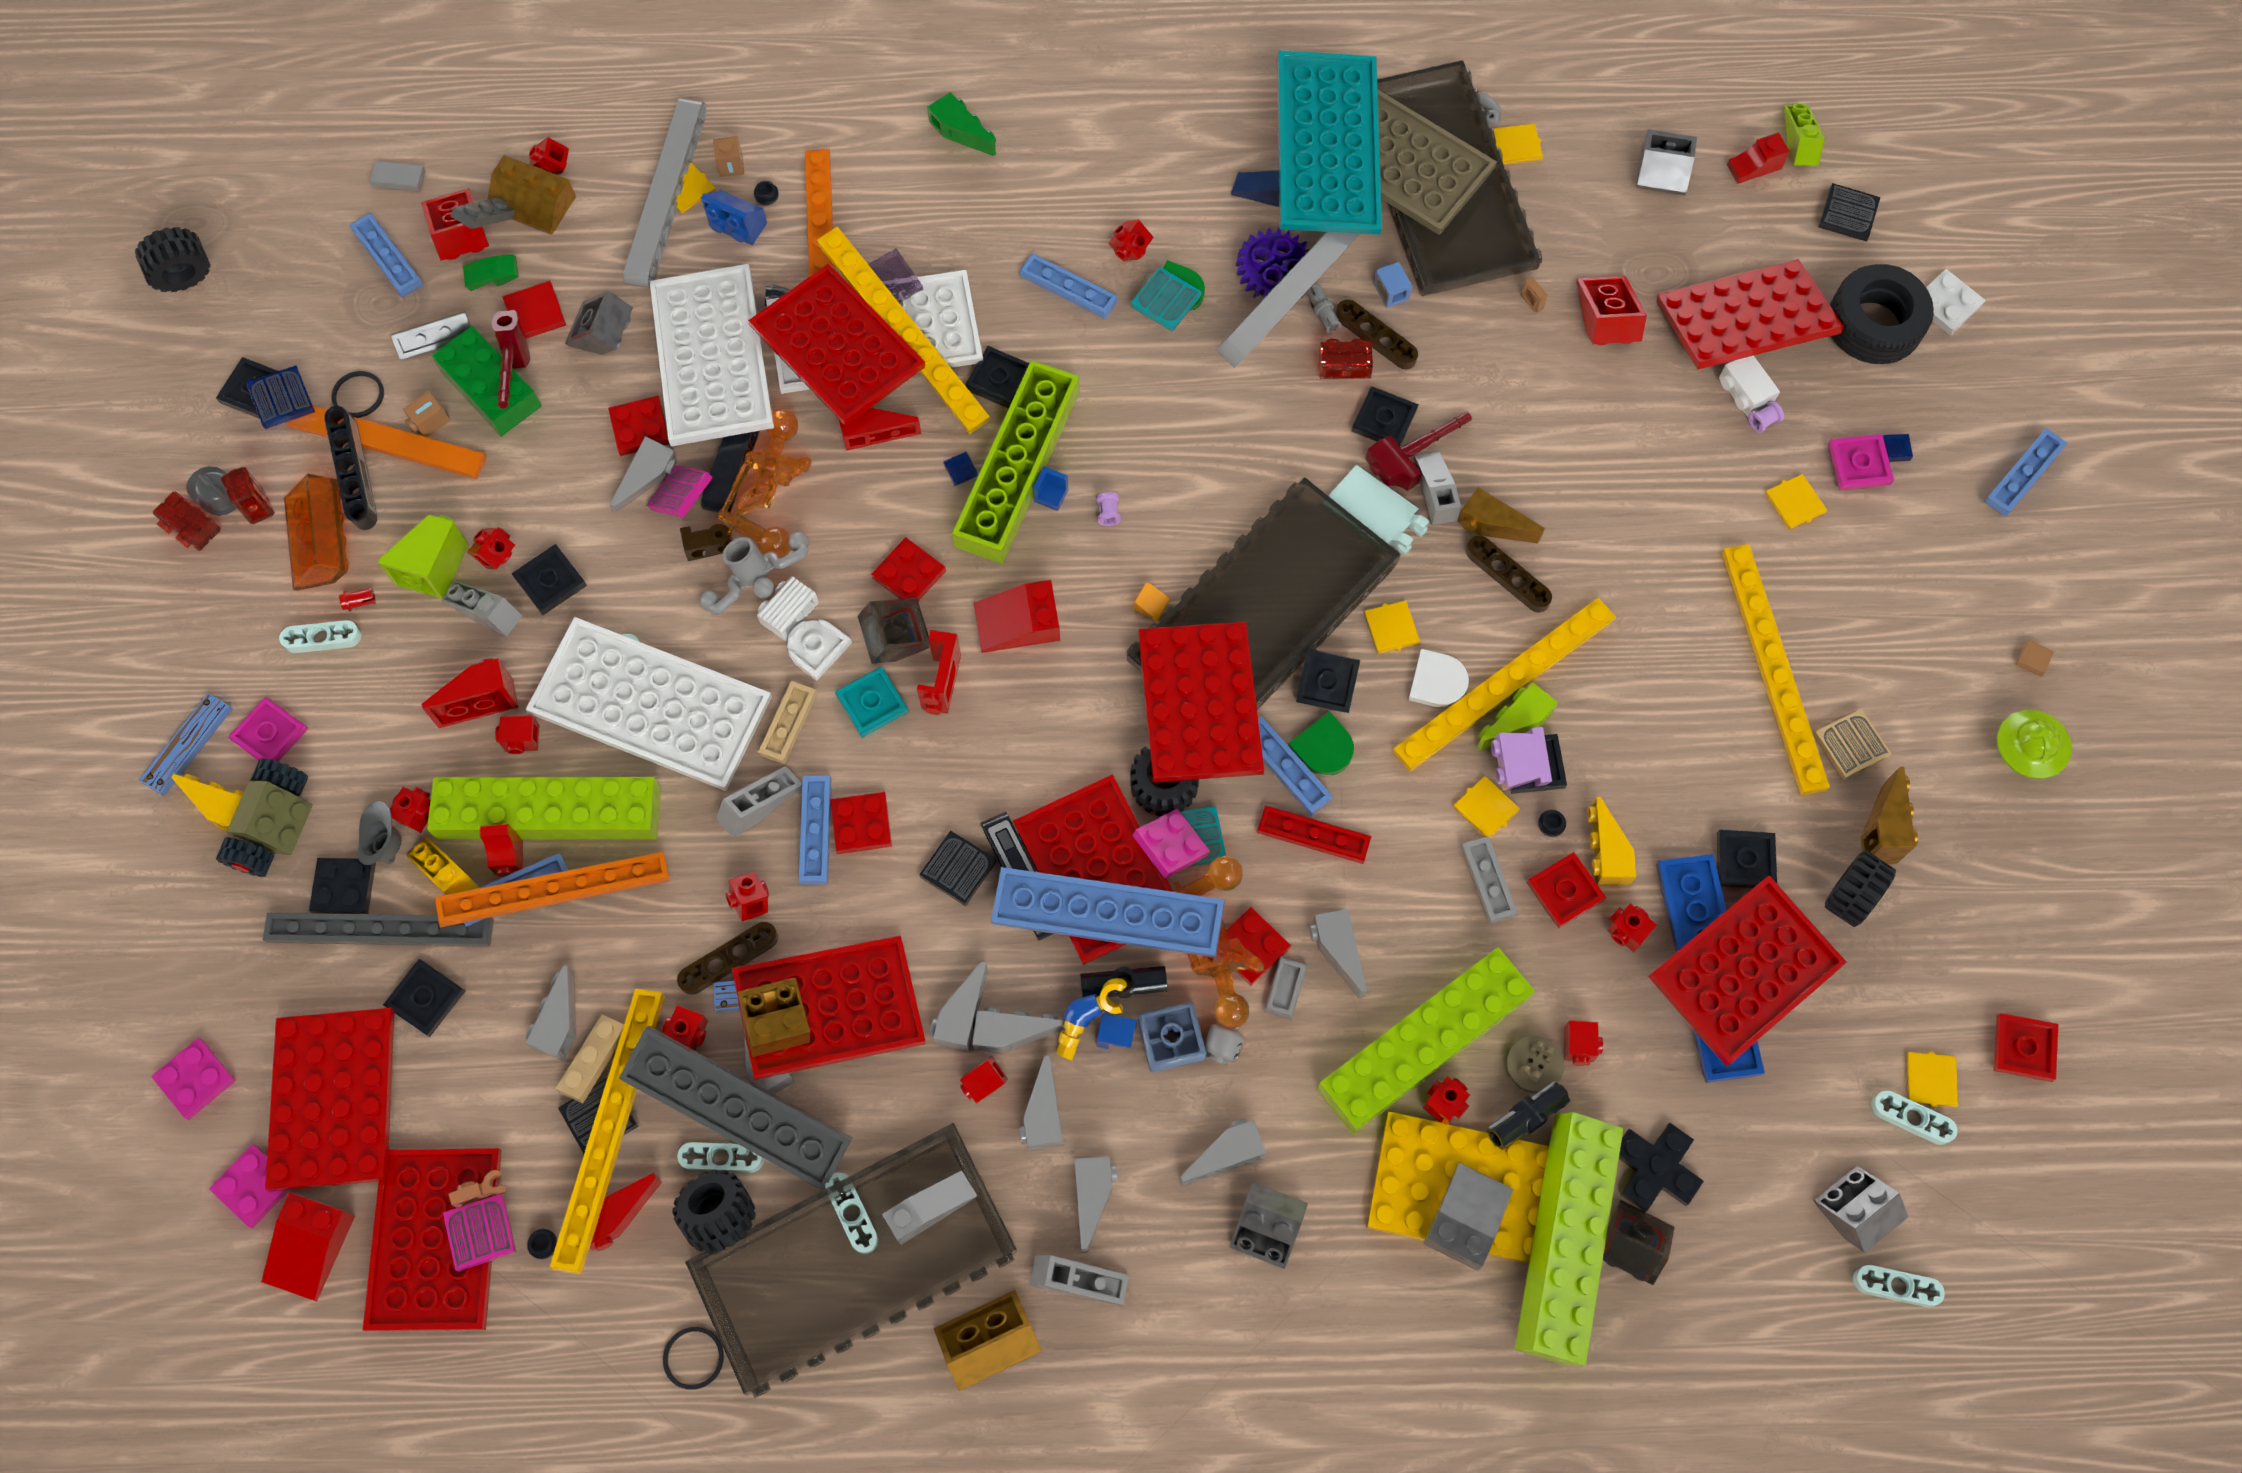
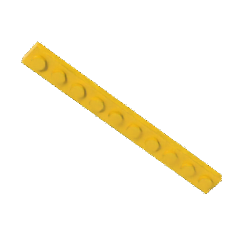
M837 226L817 240L819 247L850 286L925 361L926 367L920 371L921 375L970 435L990 421V416L839 227Z
M1750 544L1724 548L1721 554L1800 795L1825 792L1830 788Z
M1598 597L1393 749V754L1409 772L1413 771L1514 696L1521 687H1526L1612 623L1616 616Z
M635 989L550 1263L552 1270L582 1275L637 1092V1088L620 1080L619 1077L644 1029L647 1026L656 1029L665 999L662 992Z

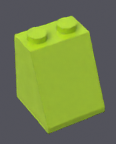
M428 515L379 559L378 564L395 586L443 599L468 548V543L462 536V532L455 525L454 520L443 515L439 517Z

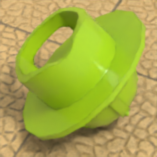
M2024 709L2012 713L2001 723L1997 733V749L2003 761L2014 772L2027 778L2046 779L2059 774L2068 765L2072 755L2071 738L2065 727L2054 716L2040 710Z

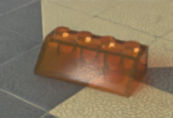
M307 473L284 497L293 590L299 591L336 583L348 571L349 561L346 559L345 552L346 537L343 534L344 515L341 513V495L337 479Z

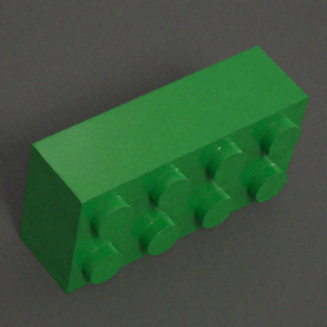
M473 326L431 355L440 372L501 437L542 407L534 390L513 368L510 382L511 396L509 397L508 407L505 409L498 407L497 392L499 391L500 384L499 372L501 371L502 356Z

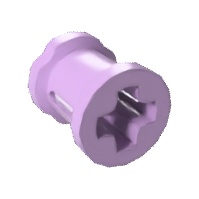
M1772 400L1763 409L1750 412L1748 420L1756 432L1762 433L1766 430L1767 426L1774 422L1779 423L1783 421L1784 413L1781 406Z
M1113 492L1099 494L1096 497L1100 511L1098 523L1102 526L1119 524L1121 522V515L1118 514V494Z

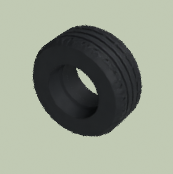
M1872 264L1853 271L1842 281L1830 303L1831 308L1843 324L1842 333L1833 335V340L1849 356L1871 364H1890L1908 357L1926 335L1934 316L1932 298L1921 280L1911 272L1889 264ZM1876 303L1887 307L1895 314L1899 325L1886 326L1872 321L1863 312L1860 304Z

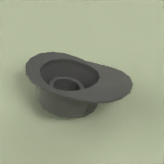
M208 466L200 468L188 479L186 485L187 493L200 507L212 515H227L236 510L241 503V488L234 479L218 467Z
M374 801L367 806L360 819L358 858L364 865H372L376 862L393 863L400 849L402 837L399 831L392 826V815L388 804L383 801Z

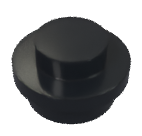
M770 181L758 183L754 190L755 200L761 205L773 204L779 197L778 188Z
M1547 810L1539 817L1538 827L1544 835L1557 837L1564 832L1566 819L1559 811Z
M548 1229L536 1230L528 1239L527 1249L533 1257L547 1259L554 1254L558 1241L557 1237Z

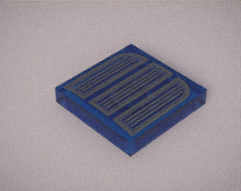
M297 365L246 382L264 429L315 412Z

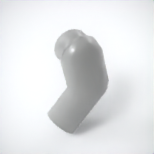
M1484 92L1477 102L1485 109V122L1490 126H1494L1501 120V106Z

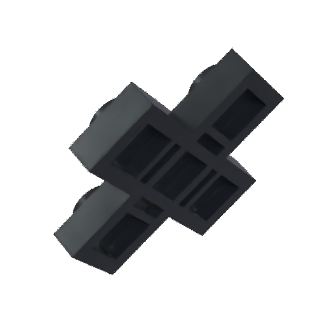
M1669 1122L1654 1145H1652L1629 1128L1621 1140L1619 1159L1636 1172L1620 1195L1644 1212L1649 1210L1661 1190L1668 1193L1684 1206L1689 1205L1704 1180L1679 1164L1694 1139Z

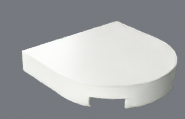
M825 620L802 621L789 633L787 649L793 663L817 681L852 644V641Z
M1421 649L1408 700L1438 708H1445L1456 703L1464 697L1468 688L1469 678L1465 667L1454 657Z

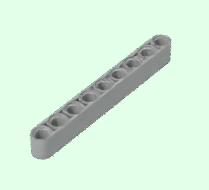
M679 98L625 265V284L650 288V281L656 278L677 211L678 203L676 199L678 194H681L684 185L682 180L684 174L688 172L690 163H692L705 121V102Z
M1326 232L1216 350L1235 368L1360 234Z

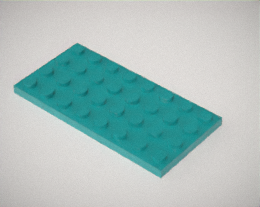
M1279 50L1277 55L1280 229L1380 235L1382 231L1377 56Z

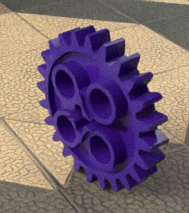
M1268 228L1266 235L1260 230L1257 232L1256 237L1250 235L1248 242H1243L1237 255L1238 258L1235 266L1238 267L1236 275L1241 276L1239 283H1247L1245 291L1254 290L1253 298L1262 295L1263 300L1310 250H1305L1307 242L1299 243V235L1291 238L1289 230L1285 235H1282L1280 228L1277 229L1276 234H1273L1271 229Z

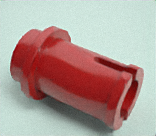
M372 587L350 593L344 591L343 594L339 595L342 610L348 609L350 612L352 608L376 604Z

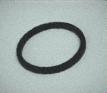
M355 371L346 374L337 381L332 390L333 405L338 406L337 392L340 386L348 379L365 376L377 382L379 396L373 406L358 413L348 412L356 418L364 417L374 412L380 406L384 397V388L381 381L374 374L366 371Z
M689 1327L676 1333L667 1343L663 1353V1367L669 1380L676 1386L688 1390L701 1389L712 1383L719 1375L724 1362V1351L720 1340L711 1331L701 1327ZM690 1332H702L710 1336L716 1343L719 1352V1361L714 1373L706 1381L696 1385H686L676 1380L668 1366V1355L673 1343L682 1335Z

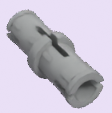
M1320 284L1312 285L1311 287L1314 292L1309 288L1306 293L1315 307L1314 313L1322 320L1327 333L1336 332L1334 325H1336L1338 330L1342 325L1333 311L1334 305L1327 299Z

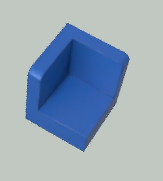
M1044 466L1033 487L1034 502L1058 511L1069 490L1068 476Z
M1103 1013L1097 1037V1047L1109 1049V1045L1131 1048L1137 1020Z

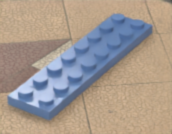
M1001 867L991 923L993 925L1216 958L1225 900Z

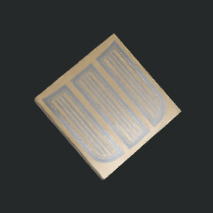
M1862 709L1817 730L1813 734L1842 780L1892 755Z

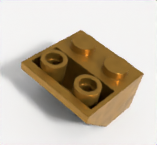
M796 978L738 992L745 1032L752 1057L809 1043L810 1029Z

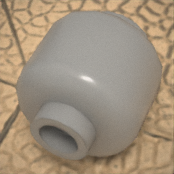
M1225 1020L1222 1025H1211L1204 1041L1207 1052L1206 1057L1225 1065L1228 1062H1235L1245 1042V1037L1238 1033L1240 1027Z

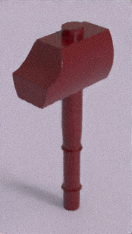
M515 310L496 312L491 322L502 353L501 371L499 372L500 384L499 391L497 392L498 407L502 409L508 407L509 397L511 396L512 368H526L531 359L528 344Z
M1465 412L1403 447H1400L1392 436L1381 439L1368 448L1365 459L1370 464L1371 472L1375 476H1379L1386 486H1397L1406 491L1411 490L1419 483L1422 474L1409 457L1427 448L1457 428H1461V426L1472 420V416L1469 412Z

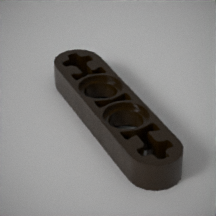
M1346 299L1339 302L1336 316L1344 327L1397 367L1407 370L1415 366L1418 350L1413 344L1355 301ZM1349 310L1352 311V314H1350V313H1347L1346 315L1343 314V311H1345V312H1348ZM1362 323H1370L1374 329L1367 332L1362 330L1360 325ZM1383 337H1388L1393 340V344L1391 346H1384L1379 340ZM1407 354H1410V355H1411L1410 358H1409V357H1406L1405 359L1401 358L1402 355H1404V356L1407 355Z
M1474 536L1470 539L1466 548V554L1473 563L1530 610L1540 613L1548 609L1552 601V593L1545 585L1486 537ZM1482 546L1484 548L1483 551H1478L1477 553L1474 551L1475 547ZM1496 560L1502 561L1506 569L1497 571L1492 567V562ZM1514 577H1521L1525 580L1526 586L1518 588L1512 584V579ZM1530 586H1532V587H1533L1532 592L1529 591L1528 595H1526V593L1528 592ZM1535 597H1544L1543 601L1538 603L1534 601Z
M760 922L706 954L679 972L677 976L678 986L688 995H694L732 973V968L741 967L773 948L778 941V933L775 927L768 922ZM763 930L766 933L771 932L768 935L770 939L766 942L763 939L758 940L761 937L760 932ZM751 937L753 941H756L755 944L758 948L753 949L748 938ZM745 944L748 947V952L744 957L737 958L733 956V949L736 945ZM713 959L723 961V967L719 972L712 973L708 970V964ZM700 967H702L703 971L708 976L707 979H704V977L700 975L701 972L698 970ZM688 975H691L693 978L697 977L694 980L696 984L692 987L689 984L684 985L687 982L686 977Z

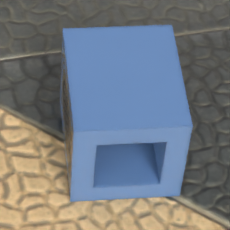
M1399 262L1392 265H1383L1376 270L1374 286L1386 308L1409 300L1412 284Z

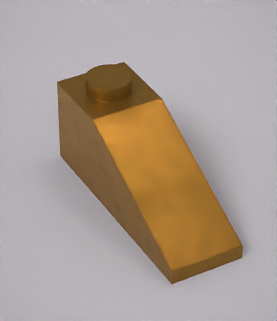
M1479 487L1461 509L1457 521L1467 531L1475 532L1480 536L1537 544L1545 530L1538 523Z

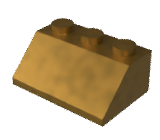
M503 155L491 174L488 199L498 197L505 200L508 206L515 209L512 220L553 235L576 198L569 179Z
M1016 1290L934 1328L944 1359L959 1391L1042 1352Z

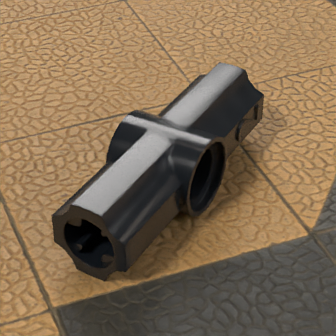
M1165 966L1136 969L1120 967L1114 971L1080 973L1082 998L1096 994L1097 997L1100 996L1101 990L1107 981L1122 977L1130 979L1131 985L1123 991H1110L1108 997L1129 998L1132 995L1167 992L1168 990Z
M1554 1081L1534 1096L1525 1097L1514 1105L1508 1114L1487 1128L1486 1131L1490 1141L1495 1147L1503 1150L1523 1135L1532 1134L1545 1124L1550 1116L1557 1113V1111L1564 1108L1571 1101L1567 1090L1562 1084Z

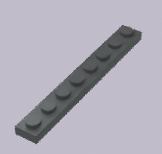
M267 913L263 941L266 943L490 947L494 919L492 917L485 918L465 927L464 923L440 927L438 916Z

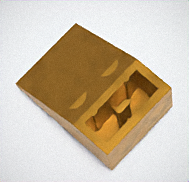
M1900 766L1881 786L1860 837L1862 852L1867 850L1887 864L1899 863L1918 843V833L1916 829H1913L1912 822L1914 806L1912 802H1909L1908 795L1910 779L1905 775L1904 766Z

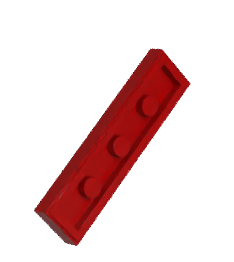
M1266 805L1257 833L1361 864H1364L1372 837Z

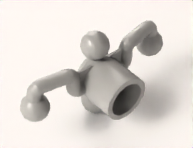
M802 532L792 533L788 539V545L794 552L782 558H779L774 552L762 554L749 538L742 537L733 540L726 546L722 555L723 561L734 573L728 580V586L731 591L721 600L716 592L706 591L700 596V606L714 615H719L740 597L743 588L752 585L756 596L760 598L769 597L774 590L773 582L767 578L769 571L773 568H786L804 559L808 555V537Z

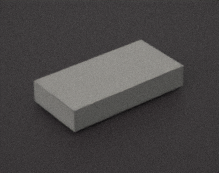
M375 161L369 182L372 187L420 191L426 171L420 165Z
M1280 957L1264 1012L1292 1020L1307 964Z

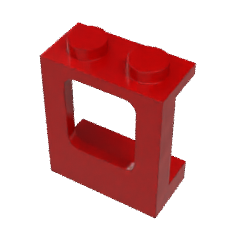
M930 630L928 640L933 661H939L940 663L934 687L918 684L917 692L921 708L927 713L933 715L948 714L961 659L958 635Z

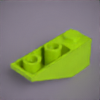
M1804 103L1784 105L1787 143L1793 165L1819 166L1825 137L1809 105Z
M1533 682L1527 689L1521 687L1513 697L1515 702L1510 707L1505 705L1495 718L1498 721L1493 726L1488 724L1478 736L1481 740L1477 748L1481 751L1491 747V742L1494 741V736L1498 733H1526L1532 728L1541 727L1554 712L1558 702Z

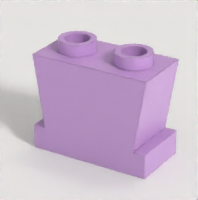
M1543 727L1532 728L1526 733H1498L1494 736V741L1491 742L1493 756L1498 759L1499 768H1496V779L1498 784H1502L1503 791L1530 782H1535V787L1544 786L1552 782Z

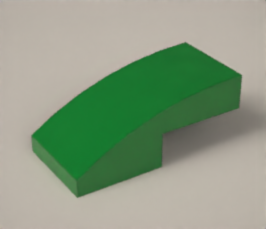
M513 254L488 257L463 265L465 287L470 291L491 282L500 286L519 277L516 256Z

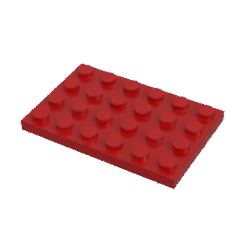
M1799 259L1657 295V304L1697 370L1841 334L1843 330V324Z
M829 263L748 320L749 326L845 426L926 367L925 361Z
M1246 622L1138 629L1153 782L1264 775L1265 770Z
M1113 774L1013 820L1038 873L1173 892L1167 878L1163 877L1132 836L1140 826ZM1069 936L1083 965L1127 945Z
M1767 876L1648 977L1723 1064L1728 1066L1843 967L1847 961L1770 876Z
M901 935L732 968L754 1080L925 1045V1035ZM796 978L810 1029L809 1043L752 1057L745 1032L738 992Z
M392 1008L276 1018L265 1190L272 1192L387 1181L395 1012Z
M501 1149L389 1150L387 1181L378 1182L362 1331L486 1330L492 1261L462 1271H456L443 1212L457 1208L451 1204L449 1193L457 1191L459 1185L471 1181L481 1184L489 1172L494 1170L500 1171ZM499 1177L493 1180V1187L499 1186Z

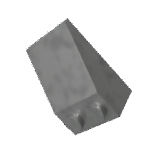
M1458 1163L1423 1244L1478 1271L1483 1267L1495 1240L1513 1189Z

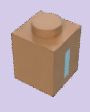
M738 136L713 139L715 161L720 177L745 174L743 153Z
M429 391L403 408L408 417L405 420L406 424L414 433L419 431L424 437H428L450 421L444 409Z

